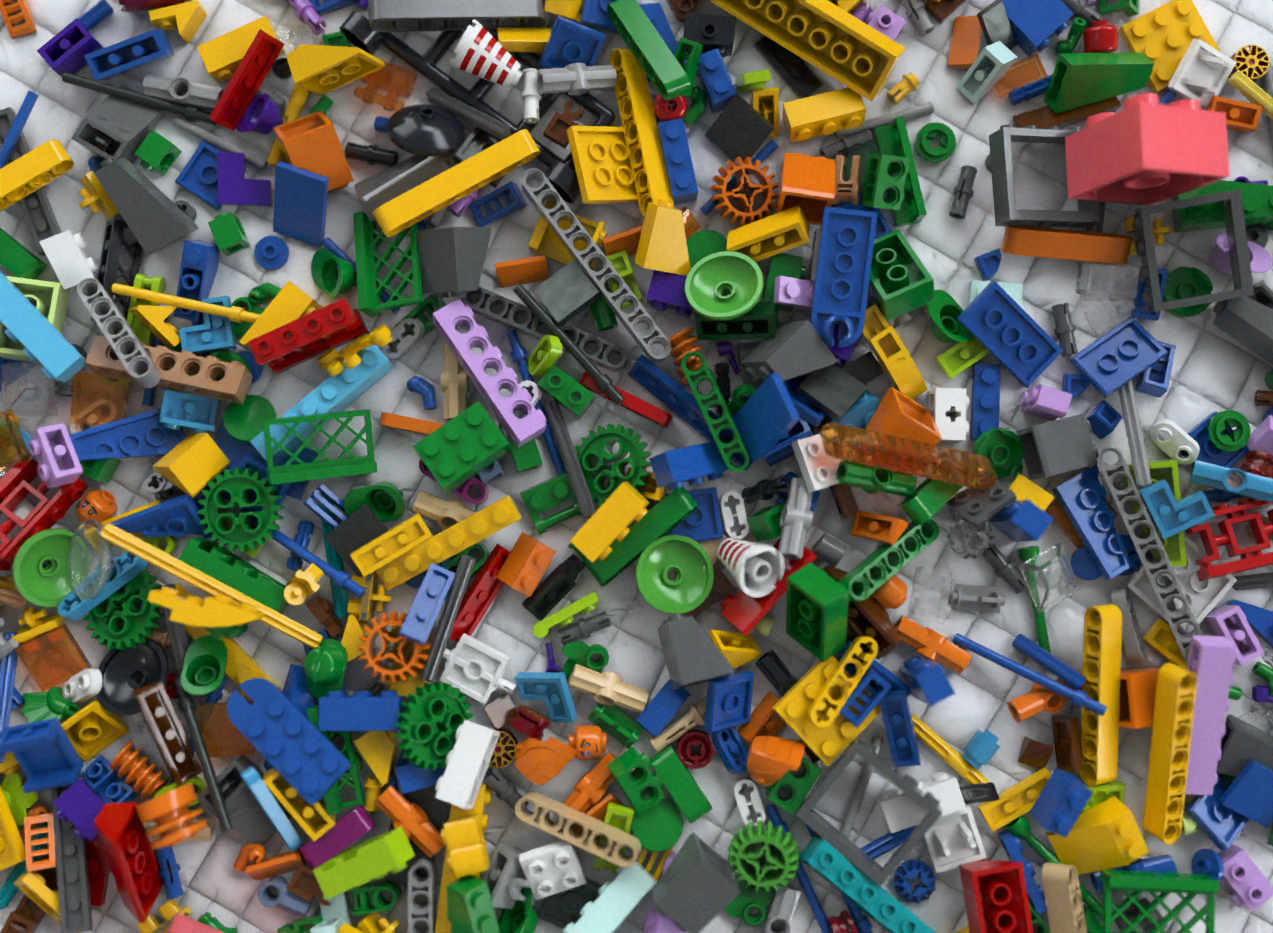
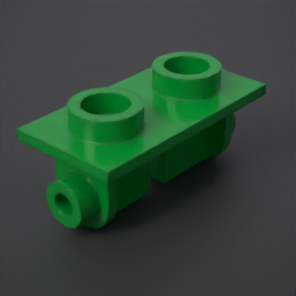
M598 703L588 716L590 721L599 725L602 730L628 749L636 743L640 737L639 735L644 730L635 720L615 705L605 706Z

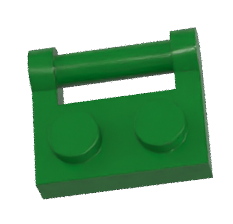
M566 471L520 492L539 535L547 532L546 529L576 515L582 516ZM567 500H572L574 506L541 520L539 513Z

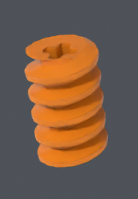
M694 327L679 331L668 340L671 348H673L670 351V356L678 357L673 362L675 366H681L682 358L687 353L699 352L702 349V346L693 345L698 340L697 336H689L695 330ZM697 356L690 357L687 362L688 368L692 371H697L701 367V360ZM681 367L677 373L679 376H685ZM686 376L681 380L683 385H689Z
M132 741L115 756L110 769L112 771L120 769L117 776L119 778L127 776L125 783L128 786L135 783L132 790L135 793L142 791L140 798L146 800L152 797L158 789L164 787L171 777L162 780L161 777L165 772L163 769L154 773L153 771L157 763L154 762L147 766L146 763L150 757L147 755L140 759L139 755L142 749L139 748L132 751L131 749L135 744Z

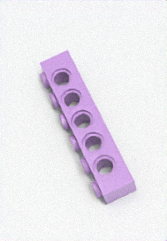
M459 298L434 312L432 323L517 448H520L544 433L547 422L546 417L540 409L536 410L532 405V398L527 389H521L517 383L518 378L511 367H506L502 361L503 355L497 346L491 345L485 328L482 325H477L473 319L475 316L468 304L464 305ZM463 326L469 331L461 334L456 331V328ZM478 347L483 353L475 355L471 353L470 349ZM493 368L498 374L489 376L484 370ZM508 389L512 395L510 397H503L498 391ZM515 410H522L526 413V417L519 419L514 416L513 412Z

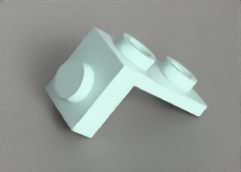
M344 892L326 900L331 903L330 906H324L319 902L323 921L311 928L310 931L311 933H338L344 923L351 926Z

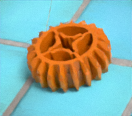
M737 157L735 164L729 160L726 162V168L720 167L718 169L721 176H713L712 180L718 185H712L710 190L717 192V195L710 197V200H718L719 204L714 207V210L717 211L722 208L723 212L720 214V218L724 219L729 215V224H733L737 219L738 227H742L745 221L746 224H750L754 220L763 219L762 215L765 217L770 216L771 213L768 208L773 209L776 207V204L771 199H776L778 194L772 192V189L777 188L779 184H771L770 180L775 177V174H766L769 169L767 165L760 169L761 161L759 159L752 165L751 157H746L744 163L741 157ZM745 172L753 175L760 184H753ZM733 173H736L735 188L726 192L729 178ZM741 189L748 190V191L754 190L753 192L749 193L748 195L741 194V193L735 194L736 192L740 191ZM762 193L760 205L753 211V198L756 194ZM728 200H736L744 212L735 209Z
M397 611L391 612L390 619L386 613L380 614L381 622L376 617L372 618L371 623L374 628L369 625L364 627V630L369 635L359 636L361 641L366 642L365 645H360L357 648L359 651L365 650L366 654L360 656L359 660H368L369 663L364 666V669L367 671L373 667L374 671L371 675L373 678L382 673L381 682H386L389 675L392 684L398 682V676L402 682L408 680V674L412 677L417 675L415 667L418 669L424 668V664L419 659L427 660L429 658V655L422 651L430 649L431 645L427 643L422 646L414 642V654L409 661L406 646L410 640L401 636L396 637L385 628L389 625L402 627L408 615L406 612H403L399 619ZM378 634H380L379 639L382 642V649L376 655L375 640ZM402 641L399 644V648H397L399 652L394 651L385 654L390 650L389 647L392 646L390 642ZM391 657L397 663L400 662L403 668H389L381 662Z

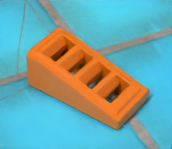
M0 0V12L12 39L37 32L28 0H17V3L8 5V3L16 0ZM22 11V13L11 15L12 13ZM23 20L26 21L25 24H22V25H19V26H15V25H14V23H17V22H20V21H23Z
M53 813L25 817L26 871L33 872L57 867ZM48 822V827L32 830L31 824ZM48 832V838L32 840V835ZM49 843L48 849L33 851V846ZM49 854V859L34 862L35 856Z

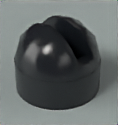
M287 57L275 60L271 67L274 74L280 79L291 77L292 74Z

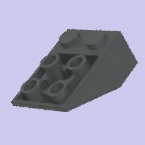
M124 84L120 86V88L136 92L135 90L131 89L130 87ZM109 95L84 117L71 139L104 160L114 157L115 160L126 158L133 164L137 158L134 153L150 131L156 128L166 111Z
M243 754L235 758L217 776V780L233 829L253 843L264 846L277 831L240 776V773L250 766H253L262 780L264 779V773ZM207 787L197 798L217 817ZM269 789L274 799L276 800V802L278 803V805L280 806V808L289 820L292 817V815Z

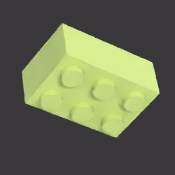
M6 276L62 334L70 291L64 290L61 283ZM0 322V356L4 359L34 362L23 352L25 346L20 341L15 343L4 332L7 327Z

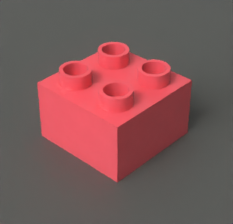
M1156 94L1134 95L1123 101L1124 110L1118 113L1104 112L1089 116L1086 119V128L1065 137L1068 199L1151 206L1230 177L1226 113L1201 110V103L1196 99H1186L1168 105H1160L1158 95Z

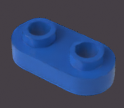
M731 727L712 732V743L726 769L732 774L746 772L748 751L736 728Z

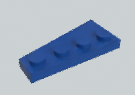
M161 408L73 433L69 436L79 462L166 455L185 439L186 435L182 426L179 430L164 427V423L159 421Z
M1097 464L1051 490L1105 580H1109L1129 569L1131 564L1121 534H1117L1114 525L1116 519L1113 510H1109L1105 499L1107 493L1104 485L1100 484L1097 475L1100 472Z

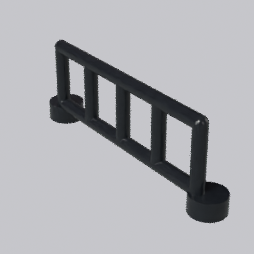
M353 11L340 26V31L353 46L371 55L381 45L452 97L510 126L511 135L523 129H527L531 133L538 124L526 123L522 118L516 125L484 102L483 98L495 83L479 78L469 91L435 66L463 31H443L422 56L391 32L372 30L369 26V20L358 12ZM487 30L498 41L497 30ZM509 52L528 68L546 69L539 66L541 58L533 52ZM567 92L541 94L542 99L539 101L540 120L563 93L597 118L591 126L610 127L615 121L616 115L614 111L589 93L574 96L568 95ZM533 138L541 151L536 159L548 167L544 175L565 202L573 204L581 192L572 152L563 160Z

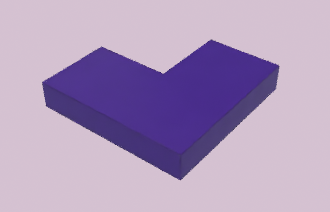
M217 152L218 204L271 207V180L245 179L244 153Z

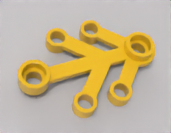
M383 324L374 329L369 335L363 334L338 352L335 348H331L317 359L320 363L319 367L322 370L326 369L330 376L334 377L344 370V366L341 364V359L344 358L343 363L348 369H352L362 361L356 352L372 345H378L379 348L384 347L392 341L390 336L392 333L386 324Z

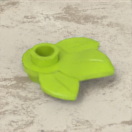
M12 773L3 779L1 789L15 824L22 826L25 825L24 818L27 817L26 809L36 804L38 794L36 791L25 793L21 774Z

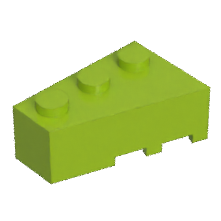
M402 826L348 847L314 869L313 872L326 900L349 889L360 887L371 879L376 881L389 874V871L392 874L401 871L407 867L406 861L415 856Z

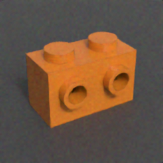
M522 532L496 577L511 588L531 597L547 567L551 564L556 551Z

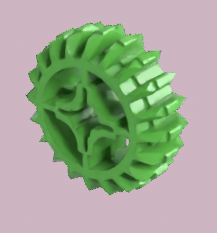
M760 819L757 822V826L749 822L747 828L741 826L738 834L732 836L731 844H729L728 863H731L733 873H737L738 881L745 879L746 888L753 884L755 885L756 892L760 887H764L768 893L770 886H773L778 891L780 884L787 886L789 879L795 877L796 870L799 868L798 859L800 851L796 849L797 842L791 839L790 831L782 833V825L774 828L772 821H770L766 826L763 825ZM764 850H766V857H764V862H761V855H763Z

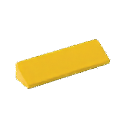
M497 27V39L508 52H543L553 28Z

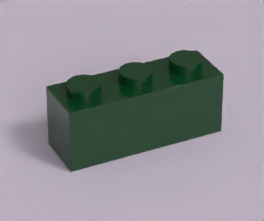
M774 301L757 302L747 313L728 320H713L696 313L698 340L775 339L779 327L777 304Z

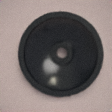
M417 104L404 107L396 111L389 118L387 124V133L390 140L400 149L419 156H444L459 149L464 142L465 130L462 123L449 111L432 105Z
M145 638L146 643H137L136 648L127 647L126 650L116 648L111 649L106 654L98 668L102 674V687L97 694V698L107 711L121 716L138 714L140 710L131 691L160 681L165 688L169 676V661L164 649L158 643Z

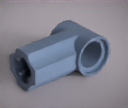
M278 875L271 877L261 886L258 892L261 904L267 907L276 906L301 918L306 917L315 898L314 895L311 902L287 890L286 888L289 883L284 877ZM269 886L277 888L279 895H272L269 892Z

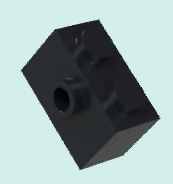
M686 12L683 38L701 43L703 45L701 54L718 49L722 58L732 56L736 17ZM686 48V52L691 54L692 50Z

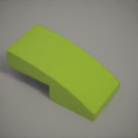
M626 250L606 256L639 302L642 303L643 299ZM609 282L612 292H616L619 289L618 285L615 282ZM624 302L620 305V309L622 310L633 305L629 302Z

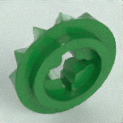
M933 122L919 130L914 145H916L917 154L921 155L925 161H931L936 164L946 161L953 154L956 147V138L953 131L947 125ZM940 135L938 144L941 147L937 146L931 151L932 143L929 140L933 141Z
M1233 410L1219 412L1211 418V422L1207 427L1209 430L1208 439L1214 443V447L1224 450V452L1241 449L1250 438L1251 431L1247 419L1241 413ZM1225 425L1227 428H1237L1230 433V437L1229 435L1220 434L1223 430H1225Z

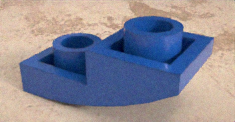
M669 679L635 721L655 738L691 694L684 688L673 690L671 680Z
M102 755L80 773L88 785L99 794L106 804L131 802L138 795L132 790L133 788L130 785L128 786L125 783L124 778L117 776V770L112 771L110 769L111 764Z
M410 763L394 768L400 794L436 785L439 778L444 775L447 765H445L444 769L437 767L436 770L419 768L417 765Z

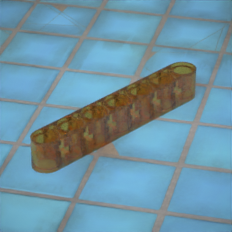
M838 423L826 424L820 430L824 452L832 458L980 490L990 489L997 481V475L990 460L982 455Z

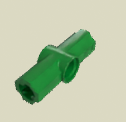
M842 460L839 462L838 469L836 470V480L840 484L862 488L869 494L879 491L910 497L917 486V481L913 474L892 470L884 463L872 466Z

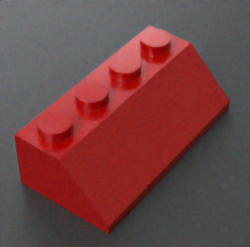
M780 538L772 545L776 550H779ZM804 546L802 559L789 560L784 558L785 570L781 581H776L774 584L776 588L771 593L763 597H751L744 593L737 585L739 590L735 595L728 594L719 604L722 607L719 613L746 636L787 591V578L807 564L812 563L817 556Z
M137 802L108 803L103 806L99 815L96 816L94 829L98 832L102 843V851L106 854L109 870L113 874L116 889L120 893L123 904L139 923H145L164 884L163 879L159 877V867L150 846L149 837L146 835L145 825L141 823L136 810Z
M981 860L959 865L969 933H1033L1022 862Z

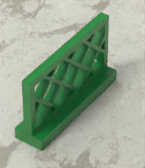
M363 211L353 213L359 310L370 317L380 316L382 311L423 303L417 223L399 232L391 243L385 238L386 236L383 231L380 234L376 231V219L370 222L367 214ZM408 235L411 244L403 252L398 248V245ZM384 240L390 246L380 257L377 255V248ZM396 249L402 256L393 267L387 260ZM409 259L412 261V269L405 276L399 270ZM385 264L391 268V271L381 281L378 272ZM399 274L404 279L394 291L388 285L395 275ZM409 283L412 284L414 296L403 298L401 296L402 292ZM387 288L393 294L386 303L380 304V296Z
M370 409L262 419L267 462V481L271 485L377 472V462L374 459ZM355 416H364L365 426L359 433H356L348 426ZM348 417L344 422L339 419ZM328 419H335L342 424L333 436H330L321 428ZM315 420H321L318 425L313 422ZM308 421L315 428L304 439L294 430L301 422ZM285 423H294V424H293L292 427L290 428V427H289L288 425H286ZM282 424L288 431L277 442L270 436L269 425ZM344 428H347L356 436L346 448L335 440ZM318 430L329 438L320 451L309 443ZM291 433L303 441L294 453H291L282 446ZM364 433H366V440L362 437ZM359 439L367 445L366 456L357 457L350 452ZM271 441L276 444L273 449L271 448ZM333 442L344 450L337 459H329L323 454ZM306 445L318 453L311 462H303L297 457ZM279 448L291 456L284 465L273 466L272 456ZM347 453L352 456L349 458H344L347 455ZM321 456L326 459V460L318 461V459H319ZM294 459L299 462V463L291 464Z
M1100 869V880L1103 882V933H1114L1111 932V922L1118 916L1127 923V926L1120 933H1130L1132 930L1135 933H1140L1135 927L1145 917L1154 925L1148 933H1158L1159 931L1166 933L1162 928L1173 918L1182 927L1177 933H1192L1190 929L1199 920L1206 925V933H1215V892H1219V880L1207 874ZM1112 890L1123 891L1128 897L1118 907L1111 902ZM1149 892L1155 899L1144 909L1135 899L1141 893ZM1170 893H1176L1182 900L1170 910L1163 900ZM1197 894L1206 895V905L1197 911L1190 901ZM1133 902L1141 913L1130 922L1122 912ZM1161 904L1168 914L1157 924L1149 913ZM1187 905L1195 915L1184 925L1176 915Z

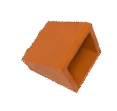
M322 111L273 128L288 164L328 177V191L343 189L348 186V183L354 181L334 125Z
M785 152L780 171L775 214L799 205L808 224L822 226L824 207L832 206L835 196V160L827 159L823 156L814 157L800 153Z
M891 386L857 441L856 446L859 452V459L864 464L875 466L879 463H884L892 470L909 473L942 437L930 410Z
M1160 666L1121 669L1119 727L1138 729L1153 726L1157 678L1161 669Z

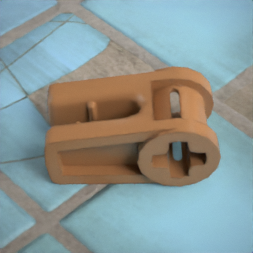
M837 155L833 204L852 202V205H858L860 198L861 156L854 155L852 157L850 179L845 182L846 160L843 155Z

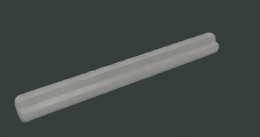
M1131 380L1119 388L1118 392L1137 488L1143 489L1152 485Z

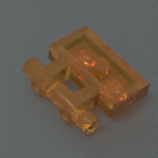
M383 61L385 63L384 68L360 78L362 83L368 84L365 89L356 86L354 96L362 98V101L372 104L373 102L381 105L387 111H398L405 106L404 103L397 101L399 96L409 99L417 79V74ZM379 88L389 92V94L383 96L378 94L377 90Z

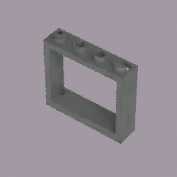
M1007 124L1000 126L999 130L989 135L996 226L1086 228L1100 222L1098 201L1077 199L1078 211L1016 209L1011 142L1065 144V137L1080 131L1081 128L1060 130L1059 127L1037 129L1035 125L1015 128V125Z
M1241 189L1135 209V214L1133 215L1134 223L1132 225L1133 229L1138 231L1139 240L1135 242L1137 255L1141 256L1142 266L1139 267V276L1141 282H1145L1146 292H1143L1142 297L1145 300V307H1148L1149 312L1254 295ZM1223 201L1234 290L1162 302L1150 214Z
M856 737L803 800L795 815L881 887L941 816L942 809L939 805L940 801L931 792L928 791L925 794L918 788L919 783L907 773L903 776L896 770L898 766L887 756L881 758L874 752L876 748L871 743H868L865 739L861 741ZM857 753L928 811V814L883 867L812 809Z

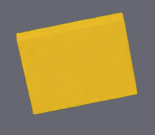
M190 433L154 464L153 469L193 498L208 485V481H212L216 474H220L228 467L230 461L208 433Z
M99 700L91 702L61 724L79 757L85 761H88L129 732V727L122 716L107 711L100 704Z

